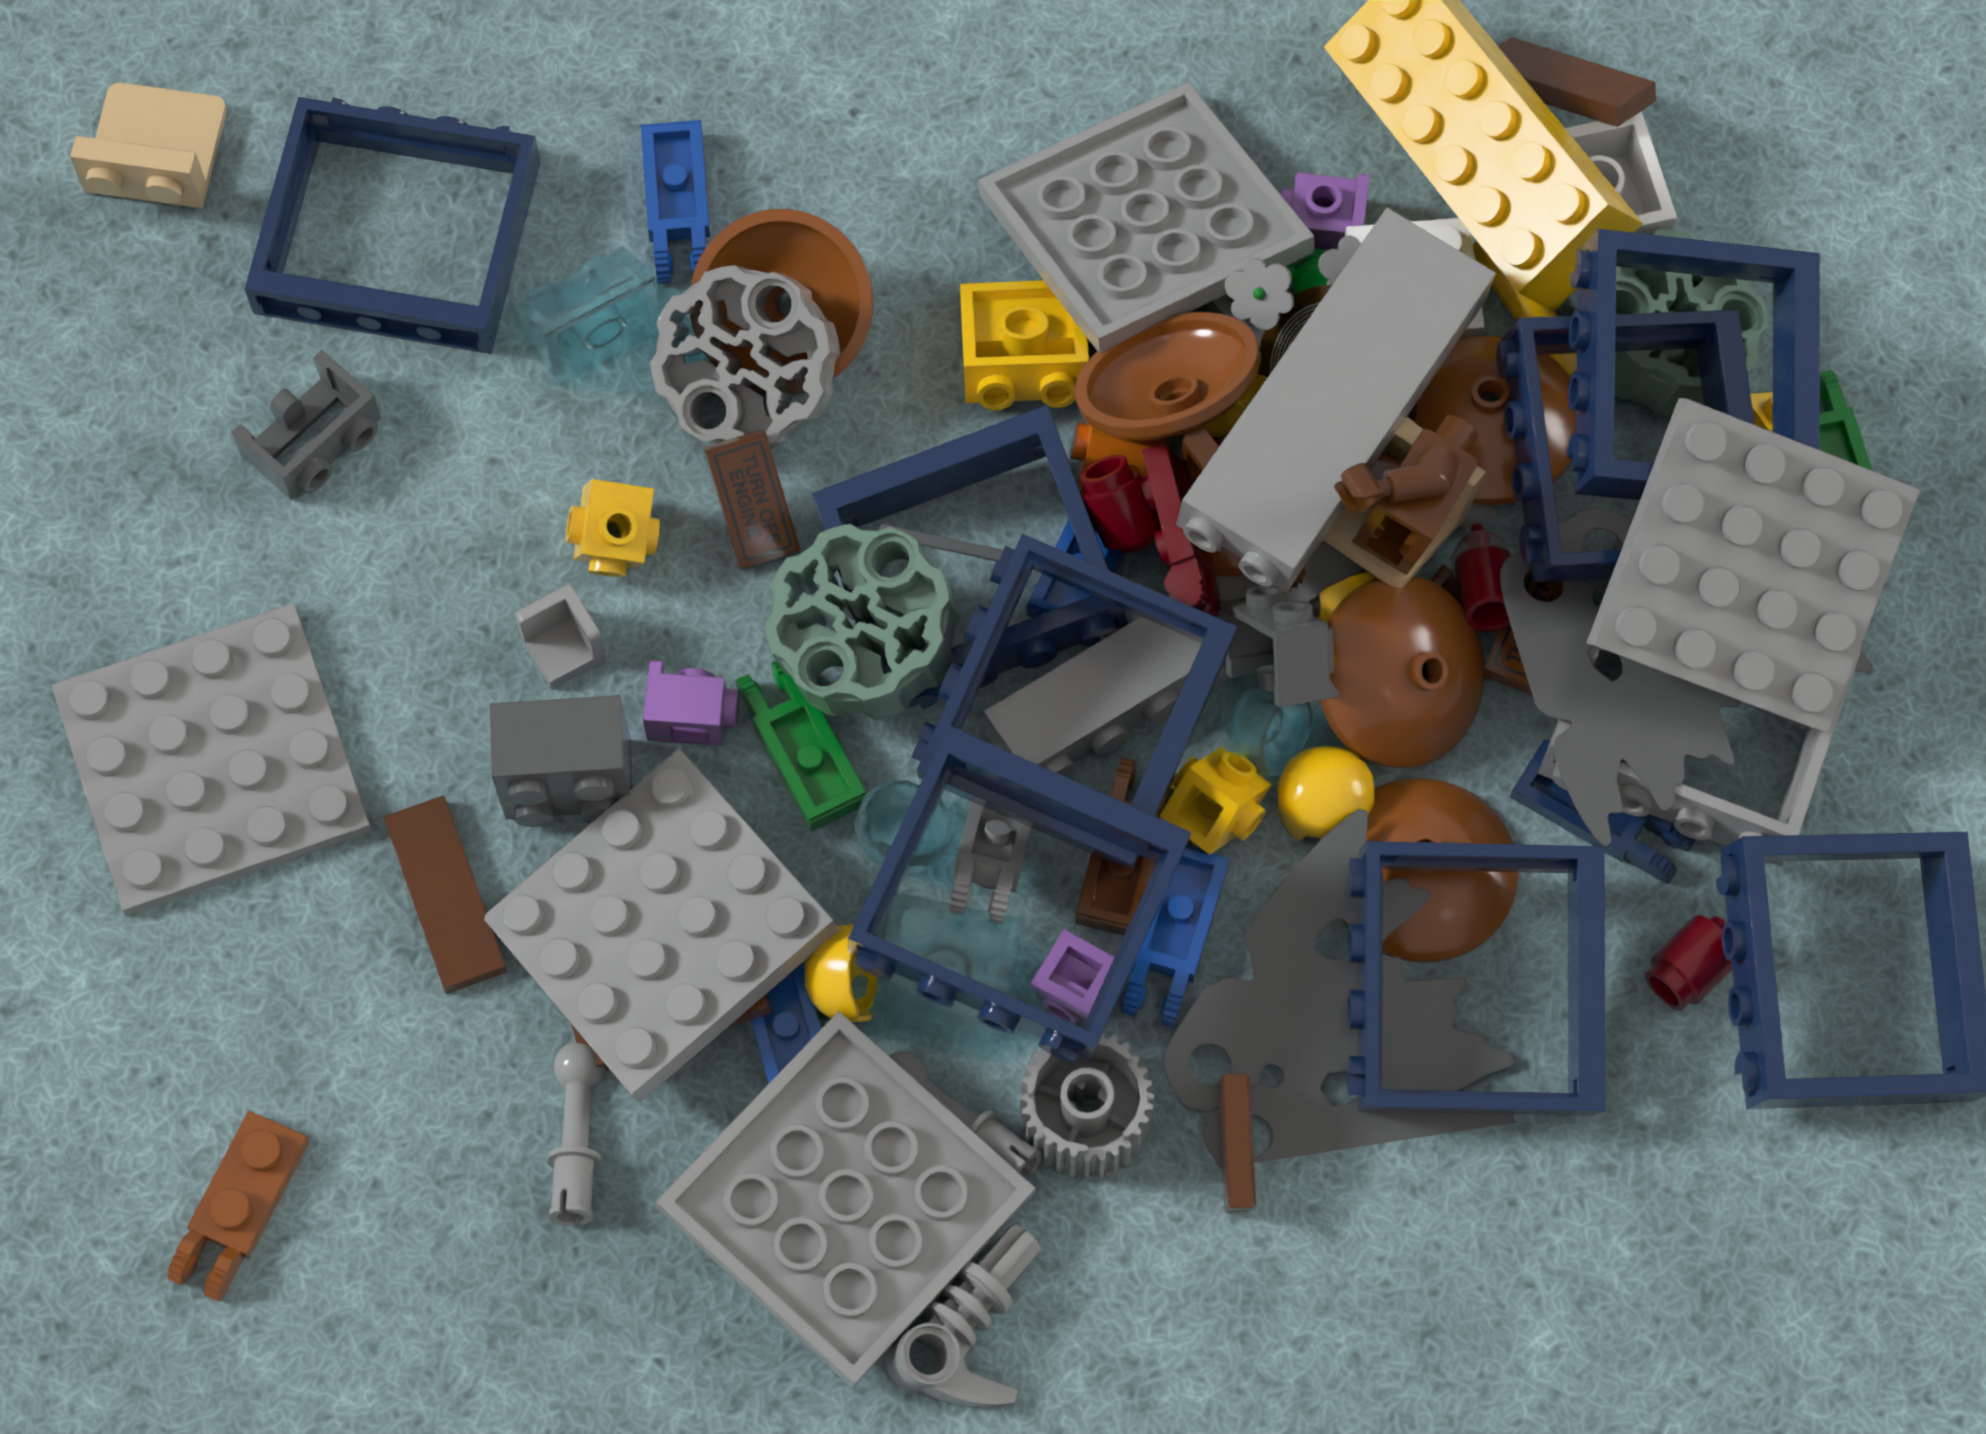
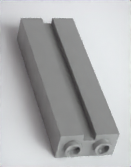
M1386 207L1183 498L1176 525L1183 529L1188 540L1207 552H1215L1216 550L1221 552L1223 547L1242 558L1238 564L1239 568L1250 580L1266 587L1274 585L1287 593L1345 508L1343 501L1334 488L1337 482L1343 481L1341 479L1342 472L1359 463H1365L1369 470H1371L1485 303L1496 272Z

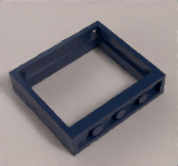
M298 97L244 289L253 314L492 354L541 163L536 137L511 132L510 126H499L491 129L468 125L466 122L450 116H440L436 119L412 116L401 109L389 106L379 107L376 110L352 106L332 97L331 102ZM319 142L513 174L479 306L283 273Z
M1597 229L1586 243L1576 250V268L1570 274V283L1573 288H1578V310L1574 311L1570 321L1569 344L1572 349H1577V371L1572 374L1568 387V406L1570 410H1576V433L1571 436L1567 449V458L1572 459V471H1575V494L1640 500L1654 465L1651 462L1614 459L1616 266L1773 283L1772 432L1819 450L1820 253Z
M1739 310L1616 314L1615 352L1696 348L1704 406L1755 425ZM1572 316L1519 318L1501 338L1502 341H1499L1496 350V365L1499 376L1506 378L1510 389L1509 401L1504 409V428L1508 439H1514L1517 462L1512 469L1511 483L1515 499L1522 501L1525 525L1520 530L1519 546L1523 561L1530 563L1532 583L1611 579L1621 550L1562 553L1537 355L1577 353V349H1572L1569 344V326Z
M1048 405L811 493L824 531L845 524H852L858 527L1047 457L1084 560L1109 571ZM838 568V573H839V576H840V579H841V572H840V569ZM843 586L845 590L852 593L853 590ZM1089 596L1007 627L980 689L993 683L998 677L997 674L1019 666L1023 668H1036L1045 665L1056 658L1057 652L1080 643L1084 646L1095 645L1101 641V636L1117 631L1129 624L1124 609L1095 596ZM872 616L867 622H864L866 624L871 623L877 626ZM966 642L951 648L955 658L953 663L963 667L973 644ZM873 651L882 658L884 674L892 672L886 657ZM943 681L939 686L925 689L912 699L908 708L920 704L924 710L935 704L938 700L937 696Z
M1022 534L1015 550L1005 546L1000 559L997 560L990 581L999 586L990 607L987 608L978 604L964 635V640L973 645L963 667L952 663L943 680L937 699L946 702V705L937 725L926 722L918 736L919 740L911 758L920 761L916 770L918 778L923 779L947 725L962 730L1032 570L1202 643L1131 803V806L1157 816L1235 639L1238 626ZM955 773L952 774L945 789L1129 871H1133L1139 857L1134 852Z
M947 725L848 937V952L857 956L855 964L859 968L874 976L890 980L893 974L896 973L918 983L916 992L934 1003L952 1007L956 1000L980 1011L977 1019L997 1031L1012 1035L1016 1028H1019L1041 1038L1038 1044L1039 1047L1055 1057L1074 1062L1079 1055L1091 1061L1184 854L1191 832ZM953 773L1156 862V866L1083 1028L877 937Z
M1968 831L1742 836L1721 849L1722 876L1716 879V885L1719 893L1725 895L1728 920L1725 922L1722 930V948L1725 958L1732 961L1734 986L1729 992L1728 1011L1732 1024L1738 1026L1740 1052L1736 1056L1734 1068L1735 1075H1742L1746 1109L1975 1101L1986 1096V990ZM1920 858L1943 1074L1786 1079L1764 862Z
M1367 841L1360 848V858H1350L1348 865L1349 897L1359 898V924H1349L1347 952L1349 963H1359V990L1349 989L1347 1023L1348 1029H1359V1056L1348 1057L1347 1092L1348 1095H1358V1111L1595 1116L1605 1112L1604 846ZM1383 869L1568 873V1093L1382 1089Z

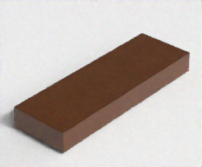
M1514 37L1498 46L1547 105L1619 127L1656 101V85L1654 81Z
M443 795L384 816L386 827L445 993L448 994L507 973L493 930L484 920L486 910L445 796Z

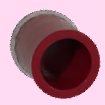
M1473 524L1470 528L1471 533L1466 534L1460 539L1451 555V570L1458 581L1467 623L1479 631H1497L1510 625L1501 592L1500 570L1503 563L1514 554L1511 546L1499 535L1483 530L1481 524Z

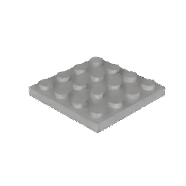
M1189 82L978 179L979 194L982 200L1099 353L1169 316L1188 313L1226 295L1224 285L1227 276L1235 270H1244V265L1249 259L1260 258L1266 263V266L1277 263L1287 266L1314 253V235Z
M1678 398L1586 643L1815 730L1828 733L1920 489L1697 402Z
M294 603L51 685L116 893L125 916L372 832Z
M680 748L629 791L630 795L621 797L488 911L484 918L486 923L639 1103L812 955L823 942L840 930L833 919Z
M838 1011L656 1201V1208L854 1389L893 1347L896 1341L919 1319L928 1306L942 1294L945 1287L956 1279L961 1269L981 1252L1031 1198L1036 1188Z

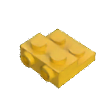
M1045 281L960 284L965 403H980L989 410H1003L1014 401L1042 400L1044 404L1053 408H1063L1072 404L1076 400L1075 385L1077 378L1085 364L1089 361L1087 337Z

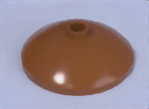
M769 209L746 215L734 221L714 237L702 253L695 267L691 286L701 280L704 272L732 265L765 273L777 272L797 280L811 291L812 299L820 308L824 317L834 323L841 354L835 361L833 379L849 367L867 339L873 317L874 296L868 268L856 246L842 231L828 221L803 211ZM782 287L772 290L765 300V312L773 322H779L787 317L781 312L779 307L780 299L784 294L788 293ZM722 301L725 312V326L736 333L739 330H744L727 319V307L725 301ZM690 314L695 336H701L705 329L698 322L700 314ZM722 342L725 347L733 351L734 355L740 359L741 364L738 371L741 368L764 371L769 374L768 370L758 365L757 361L751 357L750 353L754 345L750 348L727 345ZM773 349L771 353L772 356L786 365L793 361L808 360L807 353H799L790 358L776 349ZM703 352L712 364H714L715 366L719 365L720 361L710 356L706 352ZM806 378L801 381L789 380L786 388L793 395L805 393L803 384ZM754 383L748 386L758 393L767 394V391Z
M1210 312L1172 315L1102 353L1097 351L1085 364L1077 378L1075 399L1084 420L1090 426L1103 433L1128 440H1156L1182 435L1217 419L1244 396L1259 371L1261 364L1260 348L1253 331L1245 323L1231 316Z
M1473 336L1459 339L1418 399L1414 421L1422 429L1436 432L1444 417L1453 415L1467 421L1476 429L1478 438L1470 449L1469 454L1474 456L1479 462L1478 466L1486 471L1472 504L1502 505L1518 502L1513 495L1511 483L1512 469L1517 462L1514 439H1508L1504 428V409L1509 401L1510 389L1506 378L1499 376L1496 365L1497 345L1499 341H1502L1501 338L1503 336ZM1545 354L1537 355L1554 484L1572 463V459L1567 458V449L1571 436L1576 433V410H1570L1568 406V387L1571 377L1555 359ZM1494 394L1499 396L1500 399L1495 402H1487L1482 400L1480 396Z
M1413 576L1404 587L1397 588L1377 578L1354 589L1338 604L1327 621L1328 627L1333 629L1334 673H1330V681L1339 692V697L1320 700L1324 715L1342 743L1366 761L1393 768L1417 767L1433 762L1444 756L1461 741L1478 712L1484 688V658L1476 629L1467 623L1465 609L1456 598L1429 580ZM1424 662L1427 665L1426 681L1422 676V665Z
M1411 778L1392 781L1374 788L1375 804L1368 815L1366 842L1514 844L1506 826L1495 811L1479 797L1457 785L1435 779ZM1383 869V882L1403 878L1408 881L1412 888L1430 891L1431 896L1424 906L1387 936L1382 943V953L1411 962H1439L1456 958L1474 950L1487 941L1506 919L1516 895L1518 872ZM1341 919L1343 923L1346 925V927L1349 928L1348 923L1345 920Z

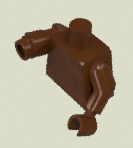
M1447 415L1436 432L1423 428L1402 461L1383 451L1371 470H1369L1365 463H1359L1343 471L1341 474L1343 481L1337 482L1334 488L1347 509L1353 513H1362L1373 506L1352 542L1407 575L1435 538L1479 464L1477 459L1469 454L1470 449L1478 438L1476 429L1459 417Z

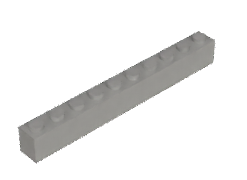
M1471 504L1465 519L1451 535L1461 528L1466 534H1471L1470 528L1473 524H1481L1484 527L1496 515L1495 508L1500 505ZM1322 540L1305 565L1306 573L1302 584L1299 583L1297 588L1294 587L1291 588V591L1288 590L1285 593V600L1310 603L1312 605V615L1318 618L1321 609L1319 595L1322 590L1348 577L1369 571ZM1443 542V544L1435 551V553L1428 560L1433 558L1437 553L1441 551V549L1445 545V542ZM1245 575L1215 576L1220 594L1218 599L1222 602L1220 603L1222 610L1219 611L1218 614L1220 616H1217V618L1224 620L1223 601L1244 598L1248 589L1262 585L1255 583ZM1140 617L984 710V733L993 745L1068 778L1075 770V765L1073 764L1075 761L1092 751H1095L1097 756H1104L1114 751L1129 737L1127 730L1143 720L1148 719L1151 724H1156L1170 717L1202 643ZM1226 659L1212 690L1220 687L1231 678L1226 675Z

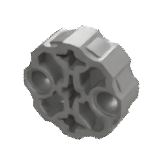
M736 265L704 272L700 281L688 288L683 294L670 298L656 322L659 336L656 354L650 361L651 375L656 393L666 398L670 407L678 416L679 426L704 442H722L763 429L766 432L770 447L786 443L789 436L802 428L806 423L819 419L834 394L831 383L834 375L835 361L841 354L834 323L824 317L820 308L813 301L811 291L802 283L785 274L777 272L765 273ZM782 287L789 293L792 307L784 320L773 322L765 312V300L772 290ZM722 301H725L727 307V319L744 330H739L736 333L725 326V312ZM686 314H700L698 322L705 328L701 336L689 335L686 337L690 329L683 323ZM722 342L727 345L750 348L754 345L751 349V357L757 361L758 365L768 370L769 374L764 371L741 368L738 371L741 364L740 359L734 355L733 351L725 347ZM773 349H776L789 358L799 353H807L808 360L793 361L786 365L772 356L771 353ZM706 352L720 361L718 366H715L708 360L701 359L695 363L687 364L685 357ZM806 378L803 389L810 394L808 401H794L790 404L789 402L793 394L786 388L787 382L789 380L801 381ZM754 383L767 391V402L764 396L748 386ZM715 393L723 399L726 405V416L718 427L712 429L703 422L700 416V407L707 396ZM766 403H767V407H768V411H769V415H770V416H768V413H767Z

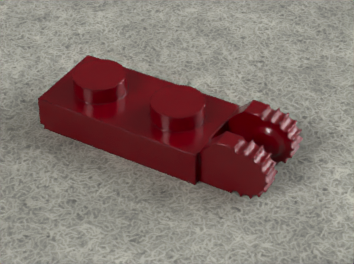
M1159 443L1142 450L1147 474L1141 475V487L1148 505L1153 511H1157L1162 530L1155 532V542L1161 559L1170 568L1163 581L1166 592L1170 595L1169 597L1212 616H1220L1218 613L1222 610L1220 607L1222 602L1218 599L1220 594L1210 552L1194 545L1185 536L1183 529L1176 525L1182 500L1192 487L1191 478L1182 467L1181 459L1166 444Z

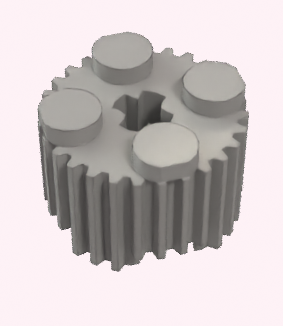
M1103 1033L1091 1061L1078 1055L1074 1062L1055 1057L1043 1050V1054L1035 1052L1033 1064H1027L1026 1077H1022L1020 1095L1022 1132H1024L1026 1142L1029 1145L1041 1150L1042 1155H1044V1165L1048 1167L1053 1163L1056 1164V1172L1059 1174L1065 1169L1069 1170L1071 1178H1075L1078 1172L1083 1173L1084 1179H1090V1176L1103 1178L1115 1174L1120 1169L1121 1164L1128 1166L1130 1164V1156L1137 1157L1140 1153V1145H1145L1147 1142V1135L1151 1130L1154 1103L1152 1080H1147L1148 1070L1146 1067L1139 1068L1140 1058L1138 1055L1132 1057L1129 1052L1130 1044L1126 1041L1119 1045L1117 1043L1118 1036L1114 1034L1109 1039H1106ZM1085 1097L1095 1098L1098 1100L1097 1110L1089 1113L1078 1111L1073 1101L1075 1100L1082 1105Z

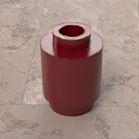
M1124 455L1107 456L1087 466L1080 474V480L1083 484L1080 494L1104 547L1110 550L1119 549L1122 553H1132L1148 546L1154 540V533L1161 524L1157 511H1153L1145 499L1138 467L1129 465Z
M1702 915L1693 916L1651 957L1652 966L1645 972L1646 982L1652 991L1671 1008L1682 1011L1689 1003L1693 1005L1699 1004L1732 971V961L1725 958L1722 948V930L1726 921L1720 917L1712 916L1708 919Z

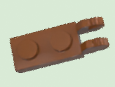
M248 1110L187 1226L189 1232L182 1238L175 1255H173L167 1270V1279L180 1285L186 1283L187 1279L194 1273L198 1258L207 1241H210L226 1249L219 1255L206 1279L204 1296L219 1302L223 1299L244 1257L250 1258L310 1142L306 1135Z

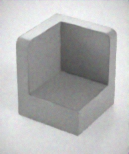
M571 583L515 613L521 639L551 689L607 660L601 634Z

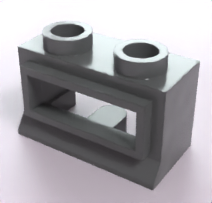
M323 350L313 357L320 380L299 399L288 389L281 390L271 402L275 421L256 439L241 424L232 431L240 455L291 501L302 490L307 493H313L320 489L332 474V463L348 448L353 452H357L368 445L378 430L376 422L381 419L374 395ZM339 401L347 408L284 467L275 459L336 402Z
M1275 586L1253 587L1246 591V597L1223 601L1224 621L1238 626L1235 639L1226 657V675L1234 678L1257 674L1258 690L1265 692L1274 691V703L1278 707L1339 697V692L1330 681V673H1334L1333 629L1328 627V623L1312 615V605L1310 603L1285 600V592Z

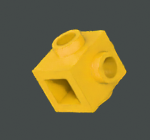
M591 479L582 488L580 507L572 505L567 519L566 543L575 544L573 560L589 563L588 572L608 577H626L627 568L636 569L645 563L646 555L654 556L660 530V520L651 517L654 488ZM607 523L617 528L619 538L610 535L607 530Z
M1221 746L1201 760L1195 756L1191 757L1182 766L1171 784L1175 791L1159 817L1190 831L1189 839L1211 855L1234 838L1238 837L1244 841L1254 832L1266 813V810L1260 806V803L1272 784L1257 773L1255 766L1247 758L1235 752H1228Z

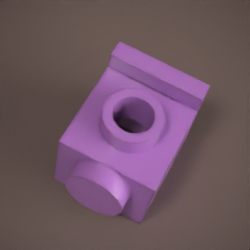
M1296 172L1294 189L1282 188L1281 196L1314 235V249L1326 251L1338 249L1339 241L1345 237L1346 227L1364 225L1370 175L1358 173L1357 179Z
M649 661L643 713L647 741L723 746L725 727H737L740 704L739 689L726 688L725 678L715 677L713 673L706 670L687 668L678 671L677 674H665L662 661Z
M1063 929L1033 978L1031 988L1037 990V997L1043 999L1042 1006L1050 1014L1072 1024H1076L1077 1020L1085 1023L1114 956Z

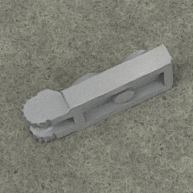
M971 802L955 861L952 878L956 880L948 912L963 915L965 908L969 906L973 889L972 882L981 888L996 889L992 891L989 902V921L999 924L1004 923L1011 892L1016 893L1031 827Z

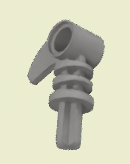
M1017 1224L1009 1226L977 1264L969 1261L961 1269L956 1277L958 1286L948 1284L941 1294L942 1304L932 1302L925 1312L929 1320L906 1331L896 1341L893 1347L886 1353V1368L895 1384L905 1390L921 1391L935 1399L958 1406L996 1407L1015 1403L1017 1389L971 1373L964 1364V1356L976 1343L973 1329L985 1331L991 1325L988 1312L1005 1314L1013 1305V1300L1007 1290L1037 1256L1040 1250V1245L1029 1231ZM914 1340L927 1343L935 1353L936 1366L931 1375L920 1373L913 1367L910 1361L909 1350Z

